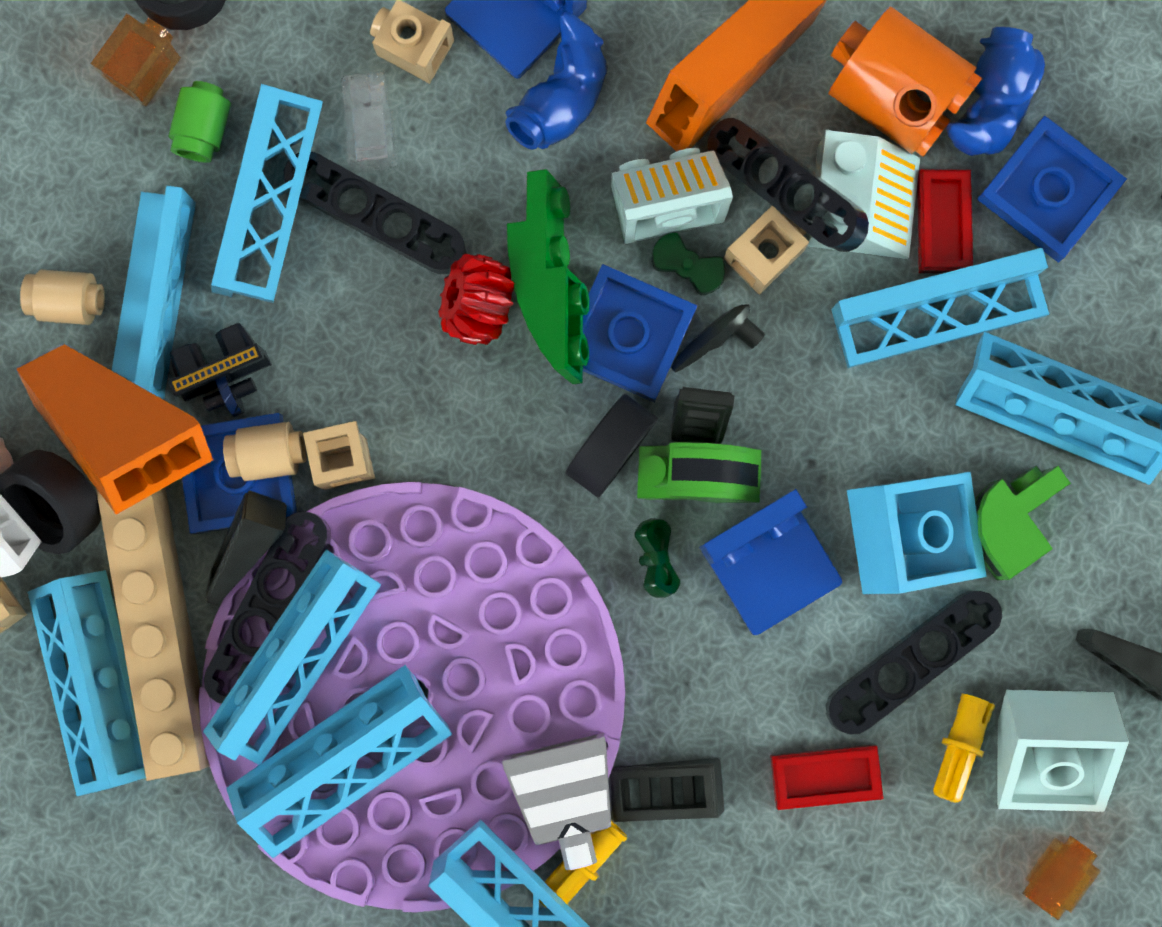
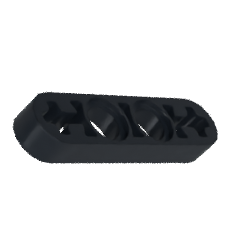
M726 118L715 125L708 137V150L715 151L723 168L821 244L839 252H849L858 248L864 242L868 234L869 222L866 213L858 205L754 127L735 118ZM733 136L736 137L735 139L738 143L750 150L746 157L732 151L733 149L729 142ZM770 157H776L778 171L775 177L770 182L762 184L759 179V169L762 163ZM805 184H811L814 189V199L811 205L803 211H797L794 206V196L797 190ZM827 211L844 218L843 221L848 228L843 235L838 233L836 226L822 218Z
M315 152L310 153L306 171L311 169L312 165H315V171L319 178L332 185L335 175L340 178L331 186L327 202L321 200L326 196L324 189L311 182H308L301 189L299 197L301 201L429 271L440 275L450 274L451 265L466 254L464 240L461 234L452 226ZM290 160L286 162L284 168L285 183L294 177L295 169ZM357 188L367 194V204L361 212L348 214L340 209L339 200L345 191ZM399 212L407 214L412 220V228L405 237L394 239L384 233L383 225L389 215ZM423 224L430 226L425 231L426 237L436 243H442L446 237L452 239L450 246L455 252L452 258L443 256L439 262L434 261L435 254L432 248L420 241L417 251L410 249L419 239Z
M307 511L296 512L286 518L285 529L282 535L269 548L206 669L204 676L205 690L209 697L217 703L222 704L229 692L226 694L222 691L225 682L218 677L220 671L232 670L240 657L229 654L232 645L240 653L254 656L260 648L252 647L244 641L242 637L243 624L250 617L259 616L268 622L271 631L324 551L328 550L331 541V530L327 522L319 515ZM312 521L315 524L312 532L319 539L315 546L306 544L298 556V559L308 560L305 570L294 562L279 559L278 557L282 549L288 554H293L298 545L299 539L292 535L296 526L306 527ZM278 568L289 570L295 578L294 591L285 599L274 598L267 590L266 582L268 576ZM250 661L243 662L238 672V679Z
M968 591L957 596L833 691L826 703V716L830 724L837 730L849 735L860 734L871 728L990 637L999 628L1002 620V608L998 600L991 594L983 591ZM969 601L973 605L985 604L988 610L982 616L986 624L983 627L979 624H969L959 633L965 636L967 640L961 645L956 632L946 625L943 620L949 616L952 624H958L969 614L965 606ZM938 631L945 636L948 649L942 659L932 662L922 655L920 642L926 633ZM895 662L904 668L906 683L900 691L887 693L881 688L878 682V675L884 665ZM867 679L871 691L883 700L884 704L877 709L875 702L869 700L858 710L862 717L858 723L850 719H845L841 722L838 717L843 711L842 704L840 703L841 699L847 697L852 701H856L868 693L859 686L861 682Z

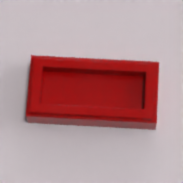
M920 169L917 182L919 273L943 274L973 266L971 170Z
M877 745L770 755L777 810L884 799Z

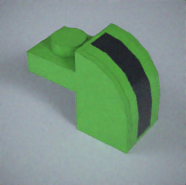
M691 442L669 443V445L639 446L637 498L646 500H698L711 503H760L762 450L726 444Z
M1037 465L1030 468L1010 482L1015 490L1014 492L1010 490L1003 479L990 482L976 496L978 536L982 543L984 562L996 580H1010L1053 549L1028 513L1071 484L1059 466L1042 472Z

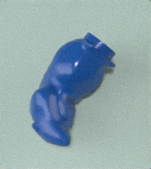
M566 11L560 15L561 42L557 49L554 74L550 75L546 82H540L528 89L519 105L509 108L505 113L507 116L505 123L510 134L517 142L531 150L537 147L541 149L548 148L549 145L559 143L571 136L592 112L607 74L608 66L601 50V46L604 43L603 39L595 34L588 24Z
M994 27L989 38H981L980 44L985 47V51L979 58L975 66L977 68L974 71L982 77L974 89L980 97L967 108V112L957 122L949 123L946 128L948 137L959 151L970 156L996 154L1004 150L1013 138L1015 131L1026 115L1033 94L1039 87L1044 75V57L1038 49L1033 48V35L1031 33L1011 27Z

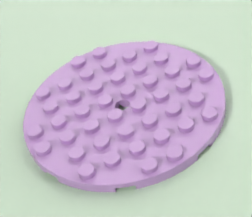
M421 482L381 484L354 490L329 499L308 510L307 512L322 517L329 525L331 541L328 550L378 581L381 586L263 762L404 665L409 668L416 679L422 681L428 688L427 700L448 724L452 735L276 857L272 858L260 845L257 847L281 869L305 885L332 898L362 907L368 905L384 909L403 910V912H424L451 908L428 886L433 861L480 819L534 871L560 849L559 840L536 845L533 841L502 764L504 757L604 733L609 778L620 745L625 702L623 661L611 617L595 584L564 544L540 523L515 507L491 496L466 488ZM310 521L306 527L296 526L292 535L299 539L293 554H288L282 549L278 558L294 562L305 570L308 560L298 559V556L306 544L315 546L318 543L319 537L312 532L315 524ZM267 552L223 599L215 615L205 649H207L203 668L202 687H199L200 725L205 753L218 789L233 815L234 812L226 787L256 768L258 764L241 755L234 761L217 752L204 734V729L221 706V703H217L209 697L205 690L204 676ZM278 568L272 571L266 582L267 590L270 595L277 599H285L290 596L295 588L293 574L285 568ZM355 581L340 605L349 603L361 584ZM259 616L250 617L242 627V637L252 647H260L270 633L268 622ZM339 617L334 618V624L337 622ZM325 627L310 650L319 648L327 637ZM233 645L229 654L240 657L232 670L220 671L218 676L225 682L222 691L226 694L237 682L238 672L243 662L251 661L254 657L240 653ZM308 663L303 664L304 669L306 668ZM295 672L280 695L289 693L296 683ZM277 708V709H273V716H274V714L276 713V711L278 710V708ZM422 715L403 728L401 737L415 738L431 727V725ZM263 718L247 742L253 746L266 728L265 718ZM384 752L367 753L358 759L356 768L373 767L382 760ZM339 783L322 784L312 791L310 799L328 798L337 791ZM277 815L264 824L263 827L273 836L292 823L293 815ZM480 841L460 857L472 870L495 871V856ZM502 864V871H509V870ZM487 883L495 891V884ZM501 884V891L514 884Z

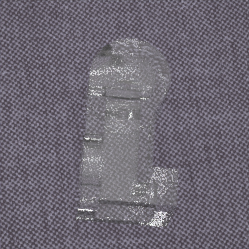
M384 70L343 75L342 95L347 140H345L347 161L353 173L400 168L393 110L390 109L388 86Z

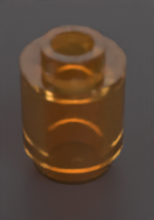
M1069 836L1065 843L1054 838L1025 879L1029 883L1022 894L1059 921L1066 910L1072 913L1101 871L1092 865L1098 855L1072 836Z

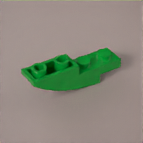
M547 169L527 172L526 221L507 223V247L511 277L523 317L539 349L554 370L571 384H582L583 366H586L589 361V345L586 336L583 334V315H587L589 312V294L586 285L567 268L570 262V250L568 241L564 236V218H568L570 215V199L567 189L564 186L562 187Z

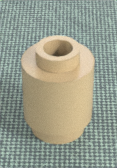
M41 269L36 274L25 275L21 285L20 302L23 313L34 316L40 322L90 325L95 315H101L103 312L105 292L103 285L97 284L96 278L92 273Z
M290 422L238 428L236 434L227 435L223 440L224 461L229 476L231 478L242 477L244 481L296 475L299 463H305L307 458L302 431L294 432Z

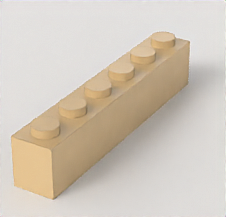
M166 488L159 490L117 515L96 489L146 781L200 771L210 767L205 753L200 725L199 687L201 686Z

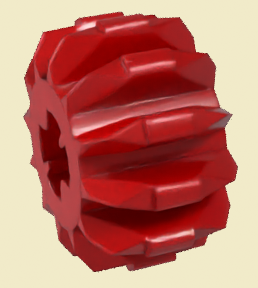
M464 254L459 260H456L451 265L450 275L444 278L445 286L440 294L442 302L438 313L442 318V331L448 333L450 337L460 339V342L477 345V343L488 345L493 339H498L502 334L503 324L509 322L508 313L513 305L511 298L514 291V282L511 281L510 267L493 260L492 257L480 254Z

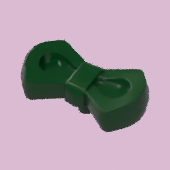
M677 232L660 238L652 249L651 259L653 268L656 271L676 272L681 278L688 279L700 295L705 296L713 293L724 282L726 269L723 258L720 256L700 258L695 252L687 251L681 236Z
M650 518L638 525L634 533L635 538L645 552L643 556L639 557L640 565L647 567L643 587L653 597L666 598L677 592L680 586V579L670 563L668 553L671 527L662 519Z

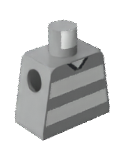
M604 733L505 756L502 760L504 771L535 844L540 845L559 840L565 870L579 869L595 864L597 858L591 832L611 827L607 749Z

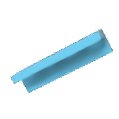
M261 84L211 283L212 293L229 297L236 293L274 303L323 101ZM280 104L309 112L305 130L287 140L276 124ZM274 134L279 144L269 149L272 135ZM302 141L297 158L291 147ZM284 151L295 169L294 177L287 183L273 189L263 173L265 163L268 159ZM261 183L267 194L257 199ZM290 190L285 209L278 197ZM272 201L283 218L281 229L261 240L251 224L253 211ZM249 233L255 244L244 249ZM278 240L274 257L272 258L266 246ZM257 251H260L271 269L266 288L236 281L241 260Z
M166 186L165 195L141 192L112 365L113 372L163 400L196 202L183 188Z
M1043 248L838 301L831 310L847 367L859 366L1046 317L1049 315V311L1038 274L1048 268ZM1025 280L1033 308L1015 313L996 301L1005 285ZM995 288L990 298L980 293V291ZM965 295L985 305L977 322L966 326L947 315L955 299ZM946 301L941 311L930 306V304ZM915 308L936 318L927 336L917 339L897 328L905 312ZM991 310L1003 315L986 320ZM897 313L891 324L880 319L881 317ZM869 321L886 331L877 349L857 354L849 326ZM942 322L953 328L936 333ZM892 335L904 341L886 346Z
M987 332L983 333L977 345L973 368L957 395L956 406L1148 485L1152 483L1162 469V404ZM990 354L1007 361L1012 368L991 361ZM1041 376L1054 380L1061 388L1048 384ZM1090 396L1103 400L1109 408L1097 404ZM1139 415L1159 423L1160 429L1146 424Z
M326 549L204 729V734L217 752L234 761L241 755L261 765L381 586L378 581ZM355 581L361 584L351 601L340 605ZM339 617L337 622L334 624V618ZM325 627L327 637L319 648L310 650ZM308 663V665L304 669L303 664ZM295 672L296 683L289 693L280 695ZM277 708H278V710L276 711V713H275L274 716H273V709H277ZM263 718H265L266 728L253 746L247 742Z
M106 570L59 578L28 591L76 796L114 788L146 778L120 625ZM50 596H52L54 607L56 611V619H54L53 611L49 599ZM64 652L66 653L67 660H68V664H69V669H68V670L66 669V665H65V661H64V657H63V656H64ZM76 705L79 706L81 722L78 719ZM89 756H90L91 759H92V763H93V767H94V771H95V776H96V780H95V781H93V776H92V772H91V768H90V764H89V760H88Z
M404 665L261 763V765H258L226 787L236 822L274 858L452 735L448 724L426 699L414 674ZM422 715L431 725V727L415 738L401 737L403 728ZM384 752L382 760L373 767L356 768L358 759L367 753ZM339 783L337 791L328 798L310 799L312 791L322 784ZM277 815H293L292 823L273 836L263 827L264 824Z
M481 819L433 861L428 886L470 927H531L525 920H532V927H538L539 921H562L567 927H590ZM480 841L495 856V871L472 870L460 857ZM502 864H503L509 871H502ZM487 883L495 884V891ZM501 884H524L533 893V907H510L501 898ZM539 900H540L547 908H541V907H539Z

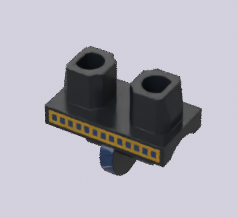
M240 323L224 328L215 334L224 355L223 358L207 364L201 347L197 343L187 344L170 352L172 368L176 378L168 382L174 396L181 395L184 401L187 402L218 388L219 391L203 397V402L209 412L226 405L233 417L245 413L241 398L257 392V387L251 377L236 384L233 381L272 364L267 352L255 343L246 328Z

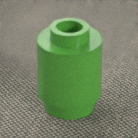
M194 81L192 87L180 88L168 135L173 140L171 152L189 160L210 163L213 153L220 151L231 107V102L223 97V90L220 87L207 82Z

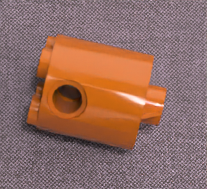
M890 6L870 31L857 21H854L841 37L830 56L844 65V68L836 78L828 94L909 153L917 152L924 157L951 121L943 113L948 109L956 114L982 77L974 72L977 67ZM916 89L925 92L931 102L921 100L917 95Z

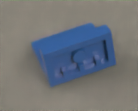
M452 0L446 6L445 13L456 26L514 78L519 79L561 36L560 15L566 11L578 18L587 8V0Z
M797 489L699 547L752 635L761 634L842 584V578L801 513L807 506Z

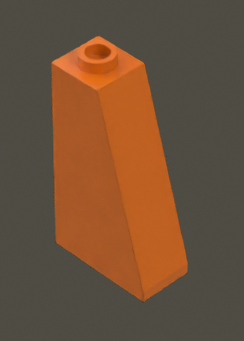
M748 0L670 70L646 124L676 152L692 148L813 24L827 0Z
M65 344L16 369L34 407L116 515L213 461L200 423L195 417Z

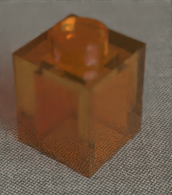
M126 13L90 64L106 81L146 107L181 57L170 43L174 37L165 28L149 18L142 24Z

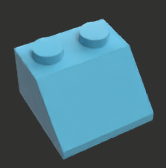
M971 472L847 490L862 594H900L987 577L982 543L978 536V520Z

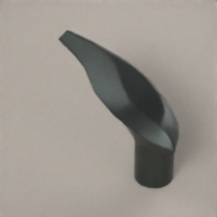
M749 304L732 308L704 329L681 352L671 366V369L676 373L691 365L707 352L721 347L733 333L751 349L757 346L765 333L747 318L750 313Z

